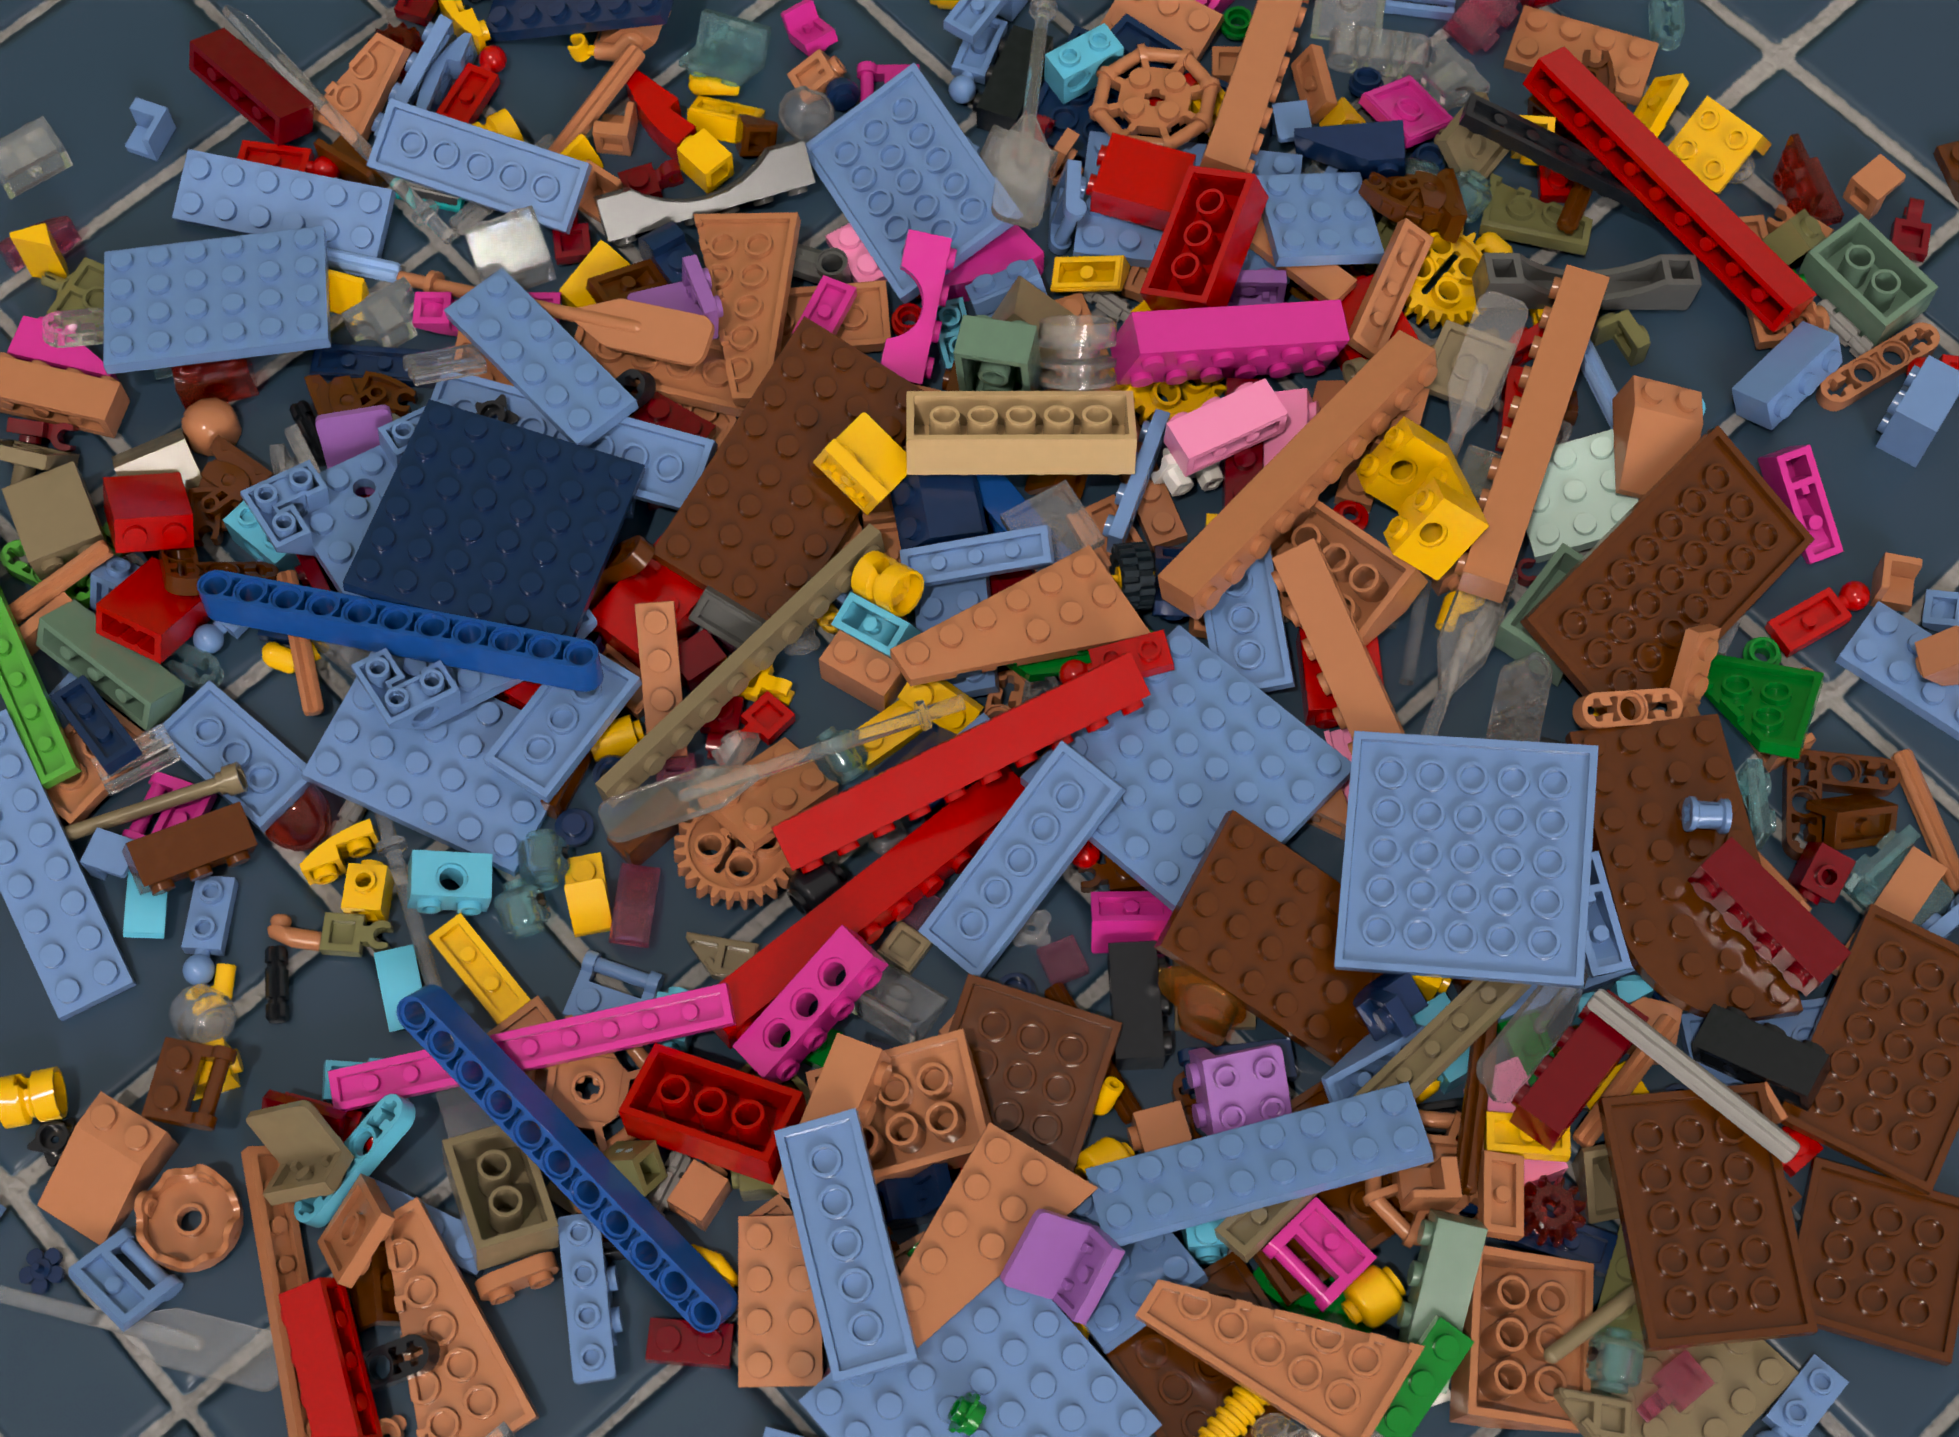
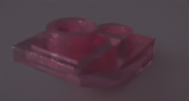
M68 216L55 217L28 226L46 223L62 254L70 251L81 240L72 220ZM10 236L0 242V253L14 273L26 266Z
M621 864L609 943L643 948L649 947L661 868Z

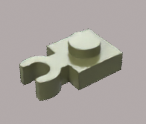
M325 912L319 950L322 955L362 957L363 946L370 947L374 952L389 950L391 947L387 942H377L376 939L381 933H393L394 928L390 922L384 920L376 921L367 926L368 920L363 914Z

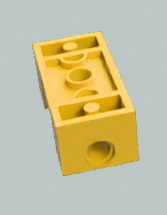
M1405 416L1386 432L1379 445L1361 460L1359 467L1355 470L1363 490L1395 509L1399 516L1394 517L1390 521L1387 529L1383 532L1392 554L1437 581L1489 527L1448 443Z

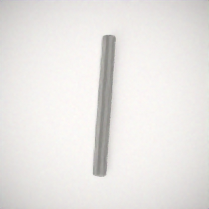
M1600 988L1590 998L1587 1006L1592 1012L1783 1163H1788L1797 1154L1801 1147L1799 1142L1606 990Z

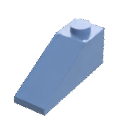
M1599 850L1592 852L1585 964L1591 978L1632 968Z
M1415 1024L1418 1030L1406 1038L1388 1033L1378 1041H1374L1370 1034L1365 1036L1321 1077L1329 1103L1353 1097L1424 1026Z

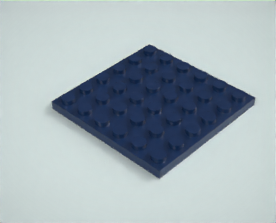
M429 399L343 580L344 591L386 602L576 637L645 474V465L585 446H577L572 442Z

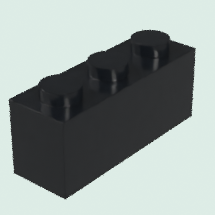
M1013 25L1008 38L1003 37L1001 39L997 52L998 61L996 65L991 64L985 78L986 87L983 92L979 91L973 103L972 111L977 115V128L1016 140L1017 131L1032 106L1044 79L1045 54L1053 50L1052 36Z
M1156 941L1108 943L1107 964L1111 1019L1123 1023L1114 1053V1065L1118 1071L1163 1069L1165 1055H1172L1171 1032L1163 1031L1162 1022L1163 1016H1169L1168 993L1160 992L1159 978H1166L1165 955L1157 954V949L1154 948Z
M1713 1004L1691 1044L1693 1060L1746 1084L1767 1081L1777 1098L1808 1112L1830 1071V1055L1820 1045L1809 1040H1803L1802 1042L1787 1036L1783 1029L1774 1024L1764 1023V1025L1750 1020L1743 1011L1732 1006H1727L1725 1009Z

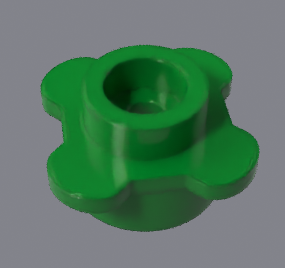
M967 1393L965 1397L960 1396L957 1398L948 1414V1419L951 1420L948 1431L952 1433L956 1431L959 1434L963 1432L971 1436L977 1430L987 1408L985 1404L979 1401V1394Z

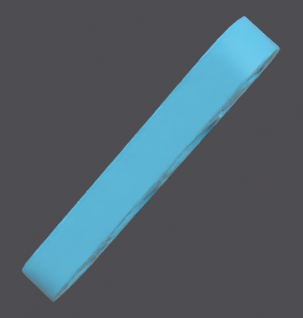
M396 1094L384 1096L344 1142L354 1155V1159L346 1171V1176L341 1186L331 1195L295 1202V1218L299 1222L314 1228H321L328 1224L360 1173L369 1177L411 1128L416 1116L414 1104ZM373 1136L371 1149L367 1154L363 1155L366 1141Z

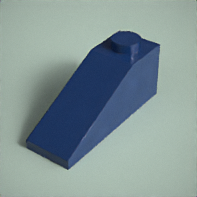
M1403 120L1294 128L1296 154L1348 172H1360L1362 177L1368 179L1372 172H1377L1386 178L1391 176L1403 177L1406 174Z

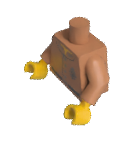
M662 25L598 31L594 45H589L585 36L577 33L570 36L573 46H568L567 48L576 62H584L590 56H594L595 60L615 62L628 44L636 45L643 52L652 47L658 39Z

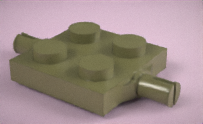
M84 257L77 269L65 279L46 271L44 273L45 276L41 278V285L57 291L55 301L46 312L48 317L59 325L104 343V264Z

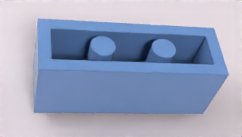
M1802 321L1731 388L1736 415L1773 430L1843 363L1839 335Z

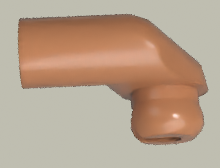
M275 914L271 917V925L267 927V931L272 940L292 948L319 952L321 931L290 927L292 918L286 914Z

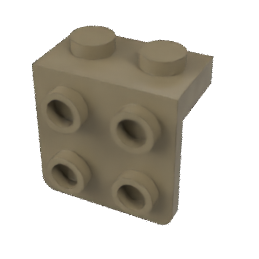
M300 1100L249 1113L246 1123L280 1163V1166L263 1192V1196L271 1205L298 1202L318 1196H328L338 1190L342 1184V1178L354 1159V1155L311 1102Z

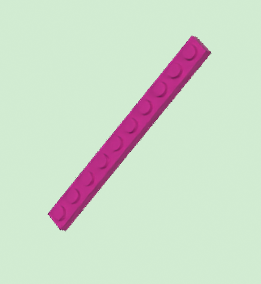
M722 983L488 1036L523 1072L730 1027L736 1025L729 985ZM426 1050L328 1071L333 1108L342 1111H351L376 1105L384 1096L389 1094L410 1098L460 1086Z

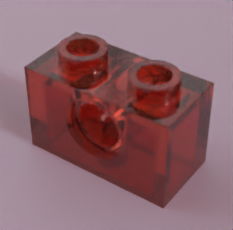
M250 357L171 367L176 392L185 410L200 399L216 397L228 403L259 395Z

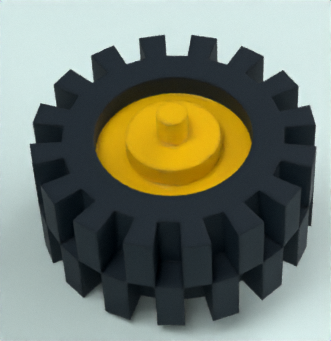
M1145 541L1113 544L1111 548L1112 554L1110 555L1111 566H1109L1112 578L1135 611L1152 609V604L1155 601L1153 595H1155L1156 591L1154 587L1156 575L1155 571H1153L1154 563L1151 562L1152 554L1149 551V545Z

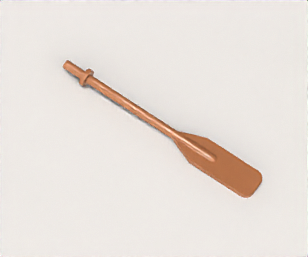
M435 270L429 271L426 276L400 271L396 278L397 284L401 286L420 289L423 292H452L453 297L461 298L476 287L447 281L442 272ZM622 298L579 308L534 299L553 318L577 323L607 349L685 366H697L705 360L715 331L713 323L706 316Z

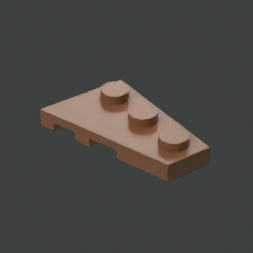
M376 33L349 62V69L337 82L332 81L324 90L326 94L314 105L313 119L365 146L372 132L373 122L377 115L382 112L389 94L412 50Z

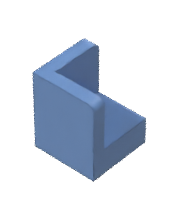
M136 97L129 109L137 125L126 142L125 147L128 152L158 161L176 126L167 107Z
M1307 100L1272 103L1271 108H1273L1269 125L1271 136L1277 135L1278 142L1295 141L1294 128L1312 127Z
M97 827L80 863L92 877L104 881L108 874L125 878L129 872V867L122 850L127 842L134 839Z

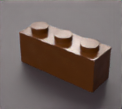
M239 801L127 842L122 853L140 895L151 891L153 896H157L176 887L174 882L189 877L191 882L198 881L213 874L212 868L227 863L228 867L231 868L251 859L249 854L254 852L258 843Z

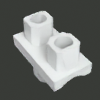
M1168 448L1163 449L1160 469L1151 473L1154 485L1165 483L1172 497L1189 492L1194 486L1191 478H1197L1201 489L1208 491L1216 489L1224 477L1219 466L1221 461L1185 477Z

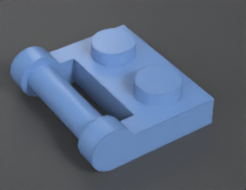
M1067 159L1050 198L1048 248L1056 255L1067 253L1071 245L1070 237L1076 223L1084 217L1087 210V205L1082 200L1086 189V177L1081 176L1082 161Z
M589 949L584 956L580 973L562 1014L563 1016L573 1015L574 1017L655 999L657 992L661 991L664 974L651 971L649 974L601 958V953ZM596 973L643 988L644 992L641 999L593 983Z
M128 1227L119 1230L68 1268V1276L123 1332L161 1303L174 1298L184 1285L175 1274L169 1275L136 1242V1235ZM123 1253L155 1286L148 1290L115 1255Z

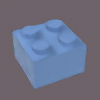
M1930 355L1921 368L1914 365L1876 429L1882 435L1875 447L1916 468L1959 396V370Z

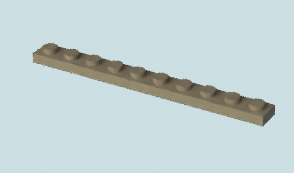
M869 523L595 783L603 802L612 810H615L622 802L629 801L645 780L659 773L664 767L666 760L678 749L686 747L691 742L694 734L706 722L713 721L719 715L721 708L730 699L744 692L749 681L761 670L769 668L776 656L788 644L795 643L802 635L803 630L814 619L821 618L836 598L842 593L851 590V576L858 561L871 551L886 552L881 531Z
M1473 980L1354 1096L1409 1081L1414 1099H1416L1532 985ZM1318 1193L1227 1217L1214 1229L1215 1235L1239 1258L1247 1263Z

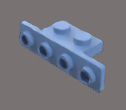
M583 1213L562 1216L558 1218L557 1222L559 1225V1243L573 1381L575 1384H585L614 1379L616 1377L614 1346L618 1345L616 1333L623 1332L620 1306H613L612 1291L619 1290L616 1265L609 1266V1262L604 1255L602 1233Z

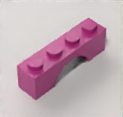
M908 229L900 269L914 280L920 291L922 301L921 312L916 324L909 331L885 340L880 364L912 384L922 385L923 378H931L935 358L928 357L931 342L938 343L942 321H937L936 315L938 306L945 307L949 285L943 284L945 271H953L957 249L950 248L952 238Z

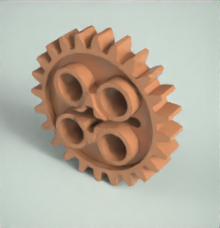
M700 805V813L692 810L687 812L688 823L679 822L680 835L674 836V847L676 848L674 850V862L679 863L677 864L678 876H686L685 887L689 889L697 886L696 896L698 899L709 893L711 906H715L720 899L726 900L727 910L732 908L734 901H740L743 910H747L748 900L754 899L761 907L763 906L764 894L777 899V886L783 889L789 888V877L795 874L797 870L792 871L776 837L766 843L773 846L770 849L759 848L754 852L746 846L743 849L744 844ZM706 850H715L718 852L714 855L703 854V852ZM745 871L749 873L748 875L743 877L733 875L735 872Z

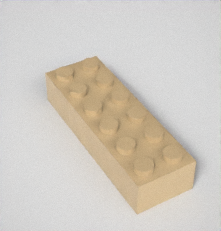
M906 391L907 475L1135 474L1137 432L1133 391Z

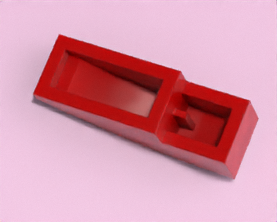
M636 69L625 83L630 102H635L638 120L652 140L672 159H677L679 164L677 148L686 137L697 133L696 126L681 116L679 98Z

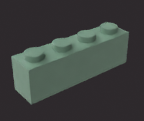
M75 599L39 618L36 646L77 678L84 674L100 696L147 731L168 719L181 707L185 683L159 663L97 634L95 613L85 608Z
M1430 1209L1428 1220L1423 1219L1421 1221L1417 1236V1243L1421 1245L1418 1260H1413L1409 1266L1407 1285L1411 1286L1407 1302L1402 1301L1398 1311L1397 1326L1401 1328L1397 1341L1416 1344L1436 1315L1442 1317L1459 1331H1463L1488 1229L1480 1220ZM1450 1379L1441 1393L1447 1394Z

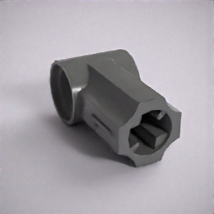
M797 244L793 277L819 284L823 275L843 283L852 282L847 255L843 250L833 247L819 250Z

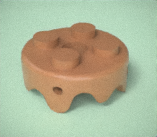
M196 1164L194 1167L173 1168L165 1171L154 1187L147 1191H141L137 1195L134 1203L136 1238L139 1244L153 1260L171 1271L189 1273L213 1267L233 1250L243 1228L244 1211L241 1199L234 1187L214 1169L203 1164ZM191 1211L201 1212L202 1220L195 1230H182L181 1221L187 1213Z

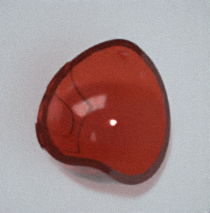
M314 783L311 784L305 793L265 831L266 836L278 846L294 851H306L315 848L330 833L333 824L331 807L327 798Z

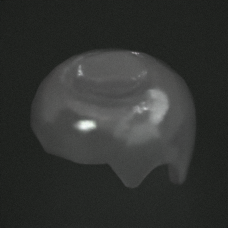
M799 86L787 92L779 104V119L784 129L794 139L800 138L805 143L835 122L836 110L829 98L823 92L811 90L806 86Z
M199 983L183 989L172 1001L169 1013L173 1029L181 1039L201 1044L220 1038L226 1039L233 1032L238 1018L233 1001L224 992L215 990L205 983Z

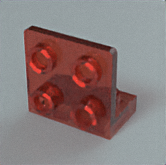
M1798 133L1790 135L1785 149L1782 151L1778 166L1773 173L1775 187L1778 191H1782L1787 207L1794 214H1798L1803 209H1806L1810 216H1813L1827 226L1841 223L1844 213L1818 157L1809 158Z

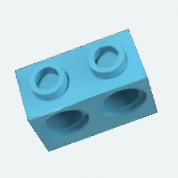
M1103 23L1046 53L1044 80L1060 101L1065 104L1095 88L1098 81L1096 73L1101 66H1109L1124 56V47L1108 26Z

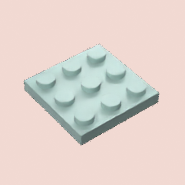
M1613 429L1554 445L1526 530L1536 563L1550 560L1562 543L1577 552L1593 548L1638 502V498L1616 493Z

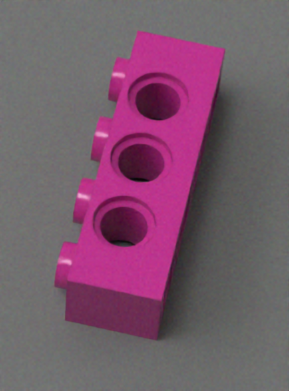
M841 925L734 1043L733 1048L763 1079L778 1084L790 1080L798 1072L803 1059L811 1051H815L822 1046L827 1039V1033L838 1021L850 1015L855 1007V1002L860 996L878 984L882 978V972L889 964L858 933ZM845 970L846 976L844 981L836 986L838 974ZM818 1000L816 1012L809 1016L810 1005ZM790 1030V1039L788 1043L782 1047V1037L787 1031Z

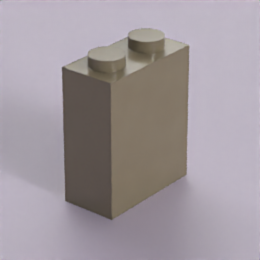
M74 461L1 489L28 563L39 579L50 576L97 541L104 540L109 544L85 479Z

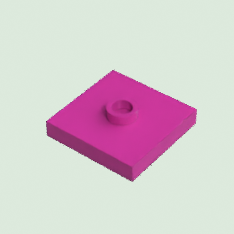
M1411 75L1363 93L1358 102L1377 122L1403 120L1405 149L1434 138L1453 119Z

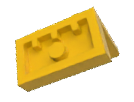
M1707 96L1668 148L1710 190L1720 194L1754 150L1764 156L1772 144L1757 130Z
M865 412L861 413L836 439H833L813 461L866 515L907 476V452Z

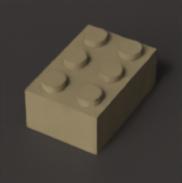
M498 1125L442 1140L443 1163L477 1271L559 1247V1225L540 1168Z

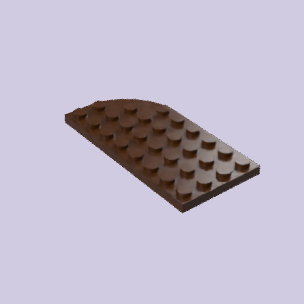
M1718 714L1653 721L1651 724L1569 732L1565 737L1566 744L1599 746L1593 846L1595 851L1599 850L1631 965L1641 978L1669 1002L1703 1018L1707 1017L1713 1004L1725 1009L1727 1006L1735 1007L1743 1011L1752 1021L1799 1015L1803 1011L1798 990L1792 988L1785 981L1783 974L1770 961L1761 958L1755 952L1753 944L1739 931L1729 927L1723 915L1710 902L1702 900L1694 891L1693 886L1687 881L1698 867L1731 836L1761 864ZM1695 796L1698 801L1718 802L1720 798L1729 799L1733 813L1729 832L1727 834H1718L1716 829L1696 828L1692 832L1684 831L1682 826V807L1685 798Z

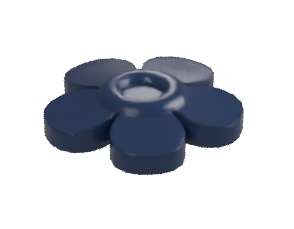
M39 1248L32 1249L26 1257L28 1264L32 1266H27L20 1270V1282L25 1285H31V1291L37 1295L46 1294L50 1289V1282L59 1284L64 1279L65 1269L58 1266L63 1259L62 1252L56 1248H49L46 1253Z

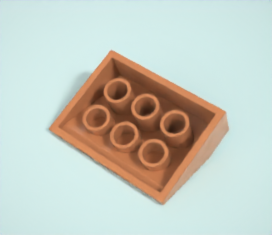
M1318 499L1311 508L1305 509L1295 519L1293 526L1287 533L1281 534L1271 544L1272 555L1275 557L1312 538L1317 541L1324 552L1365 645H1368L1404 614L1428 583L1420 570L1393 555L1390 548ZM1286 591L1283 593L1279 592L1283 616L1292 622L1286 606L1292 604Z
M964 1029L884 1050L892 1058L890 1061L892 1065L891 1076L884 1088L880 1087L874 1100L876 1111L869 1126L863 1127L876 1184L884 1179L913 1177L932 1164L947 1163L949 1170L963 1167L989 1123H992ZM822 1068L805 1072L810 1096Z
M1490 1246L1483 1247L1462 1331L1463 1334L1474 1341V1344L1451 1376L1449 1422L1497 1429L1580 1433L1554 1398L1553 1390L1562 1387L1591 1393L1592 1362L1589 1361L1587 1355L1588 1347L1592 1343V1337L1557 1363H1548L1544 1359L1543 1354L1548 1346L1593 1314L1594 1263Z

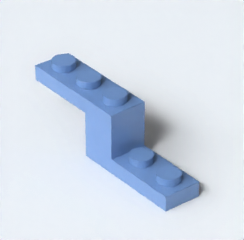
M959 0L943 20V28L973 45L997 15L1012 22L1029 0Z

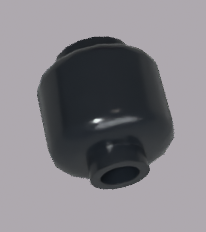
M823 861V865L805 874L800 869L789 878L790 890L787 892L788 898L803 916L807 915L844 886L843 882L847 880V877L840 866L834 861H831L829 864Z

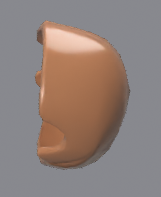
M216 397L196 401L188 406L181 418L182 430L191 449L205 456H214L210 446L218 435L235 446L242 433L238 416L233 407Z

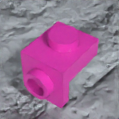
M803 0L781 13L790 43L808 57L819 48L824 52L828 46L838 42L835 29L819 18L812 0Z

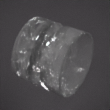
M1061 315L1040 319L1039 346L1056 350V354L1039 359L1040 367L1051 369L1039 374V385L1061 391H1094L1115 386L1117 384V373L1102 369L1116 367L1117 358L1100 354V350L1117 345V319L1098 315Z

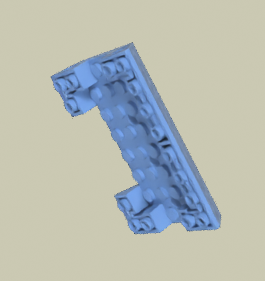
M445 397L437 400V402L450 405ZM425 406L379 427L380 445L318 473L311 461L307 460L240 491L241 497L276 552L315 556L339 593L360 596L344 591L343 580ZM361 487H370L375 490L369 497L363 498L355 494V491ZM589 608L576 638L585 639L597 626V620ZM387 648L351 665L352 671L389 729L428 730L523 682V680L443 665L441 660L430 663L394 656L389 653Z

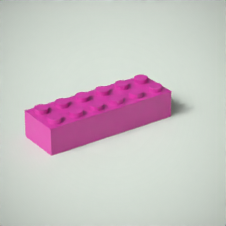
M1341 299L1131 312L1109 345L1117 384H1131L1132 387L1139 388L1148 386L1153 382H1166L1168 385H1178L1187 380L1201 379L1203 383H1211L1227 377L1251 379L1256 375H1270L1271 378H1281L1290 373L1303 372L1306 376H1313L1325 371V368L1339 355V352L1350 341Z

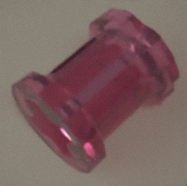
M695 752L688 753L687 757H676L666 760L662 770L656 774L658 790H664L666 785L690 784L691 787L698 786Z

